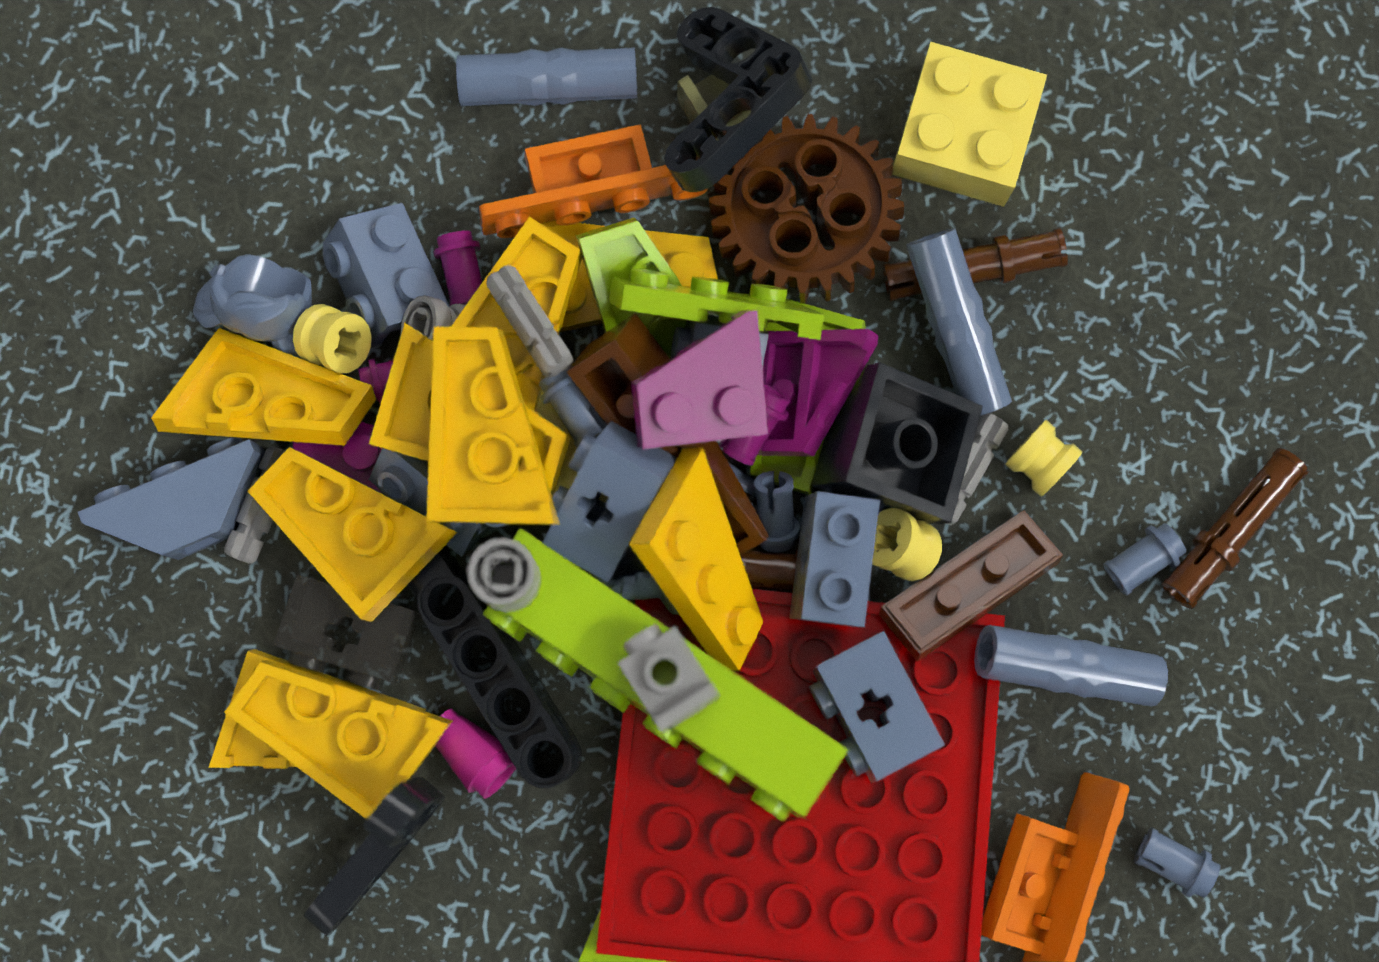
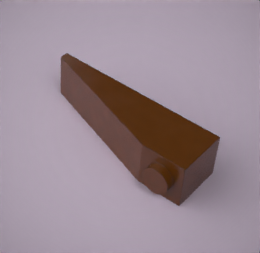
M634 313L589 343L567 370V373L607 425L612 421L636 434L631 383L656 366L666 364L670 361V358L637 314ZM717 441L659 447L677 458L682 449H704L740 555L767 540L769 534Z

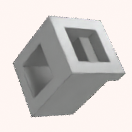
M657 624L652 625L623 645L629 656L618 662L662 735L719 699V693L708 679L676 627L663 634ZM660 661H670L678 669L677 679L668 686L658 685L652 679V669Z

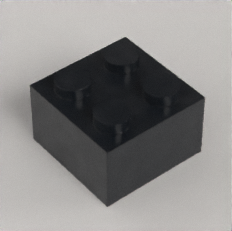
M878 362L866 365L824 438L811 486L832 494L880 500L879 512L889 508H898L908 512L916 520H922L929 524L951 523L983 406Z

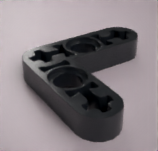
M705 7L692 12L682 21L677 31L678 41L689 60L695 66L730 84L672 141L664 156L665 165L682 190L688 192H700L716 184L807 93L812 82L811 73L800 51L794 46L716 7ZM718 37L719 40L715 44L713 40ZM755 49L746 59L737 63H731L741 53ZM744 111H751L750 115L742 122L733 126H726L728 121L735 115Z
M423 776L404 780L396 785L365 821L363 827L371 834L305 912L304 917L325 936L331 935L441 806L446 796Z

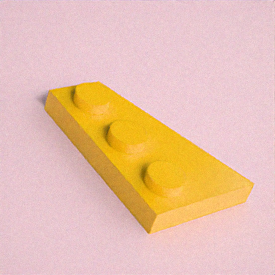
M404 323L369 444L429 461L433 341L407 323ZM525 405L550 493L553 497L571 436Z

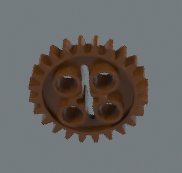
M807 114L804 126L801 129H795L790 118L784 116L782 119V132L774 134L770 129L761 138V142L755 144L727 172L729 175H724L714 184L715 192L719 195L709 198L711 214L718 216L711 221L713 237L723 238L719 242L722 258L736 256L733 261L734 274L738 277L753 270L752 284L766 285L768 281L774 282L776 287L785 289L789 287L797 288L800 304L806 303L810 288H818L826 302L831 301L832 284L838 282L848 293H853L854 274L856 272L872 280L875 277V265L872 258L883 262L890 260L891 247L886 241H899L901 225L895 221L902 219L904 216V202L896 199L901 196L902 180L899 178H889L893 174L894 161L892 157L876 161L879 155V141L875 139L860 146V127L857 125L851 128L844 136L838 134L837 117H832L823 130L816 129L813 114ZM816 164L826 165L833 170L830 174L823 177H813L805 172L810 166ZM781 167H788L791 170L806 207L809 210L817 209V226L826 240L834 246L832 250H826L822 246L808 210L803 205L796 206L795 188L787 176L780 170ZM764 190L773 191L780 195L777 200L768 204L759 203L752 199L754 195ZM848 212L858 215L862 220L851 226H843L836 223L833 218L838 214ZM792 238L801 239L808 244V247L797 253L786 252L779 246Z

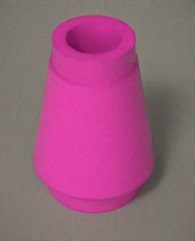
M448 709L440 717L452 720L453 722L435 747L468 793L476 791L486 799L507 782L516 770V767L497 737L462 715L460 716L453 709Z

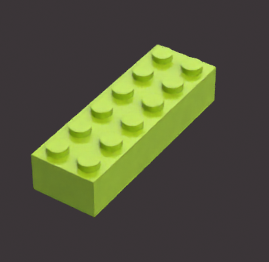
M520 528L513 540L528 549L540 569L541 584L538 595L530 605L520 611L506 613L494 610L488 605L482 615L520 643L527 633L541 642L535 651L568 676L573 677L579 668L593 677L594 680L589 688L593 690V693L624 713L631 703L647 714L648 717L643 723L645 728L675 749L682 739L702 752L697 760V764L729 785L736 775L754 787L756 791L750 800L777 819L785 821L789 813H792L797 818L805 817L848 752V749L685 639L684 641L719 693V699L662 735L618 662L629 656L623 645L638 633L655 624L659 626L663 634L670 629ZM660 661L652 669V679L658 685L668 686L677 679L678 669L670 661Z

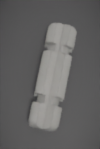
M507 265L503 266L498 272L492 273L488 277L486 285L526 349L530 352L542 374L551 378L557 376L561 371L568 369L573 363L570 351L555 331L554 326L526 286L517 269Z
M991 413L980 416L951 523L945 524L953 525L958 521L967 505L964 502L965 497L970 498L995 455L991 452L992 449H997L1008 431V424Z
M276 447L266 449L258 467L262 470L260 477L285 452L284 450ZM254 476L250 488L259 479L258 477ZM247 493L236 519L240 523L237 531L231 530L224 547V552L228 556L242 562L254 563L264 542L260 541L263 532L268 534L273 520L256 500Z

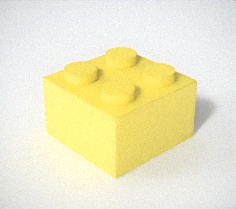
M930 42L893 164L892 175L1004 207L1017 183L1047 75Z

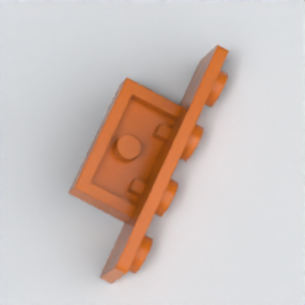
M640 124L526 148L525 160L534 193L480 205V224L483 235L497 233V236L500 238H513L529 216L540 224L556 220L558 225H573L590 218L592 212L614 208L618 213H628L646 207L652 199L672 195L675 200H688L704 194L708 189L700 192L682 190L666 165L652 168Z
M1084 772L1080 778L1065 829L1016 813L982 918L981 935L1026 950L1022 962L1076 961L1079 948L1086 935V926L1099 885L1105 875V866L1118 825L1123 818L1124 806L1129 793L1128 785Z

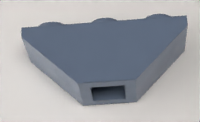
M232 437L210 446L206 450L208 457L189 465H186L185 461L172 462L150 473L151 481L133 489H130L129 485H119L100 492L93 498L95 505L78 511V515L82 524L162 556L180 560L228 539L231 530H237L239 522L236 521L254 476L259 478L262 472L258 467L265 451L263 447L250 439L242 441L241 438Z

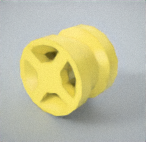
M317 304L307 308L298 318L293 331V344L295 351L301 359L317 365H323L338 373H350L359 368L366 360L371 348L372 336L369 325L364 318L350 312H341L325 304Z
M1045 420L1016 450L1005 465L1013 472H1023L1032 480V489L1042 497L1081 456L1082 451L1074 444H1064L1056 437L1055 427L1048 420Z
M889 508L881 511L878 514L872 564L881 569L891 571L903 580L912 582L921 580L930 574L938 564L942 553V539L938 530L925 521L916 520L902 509Z

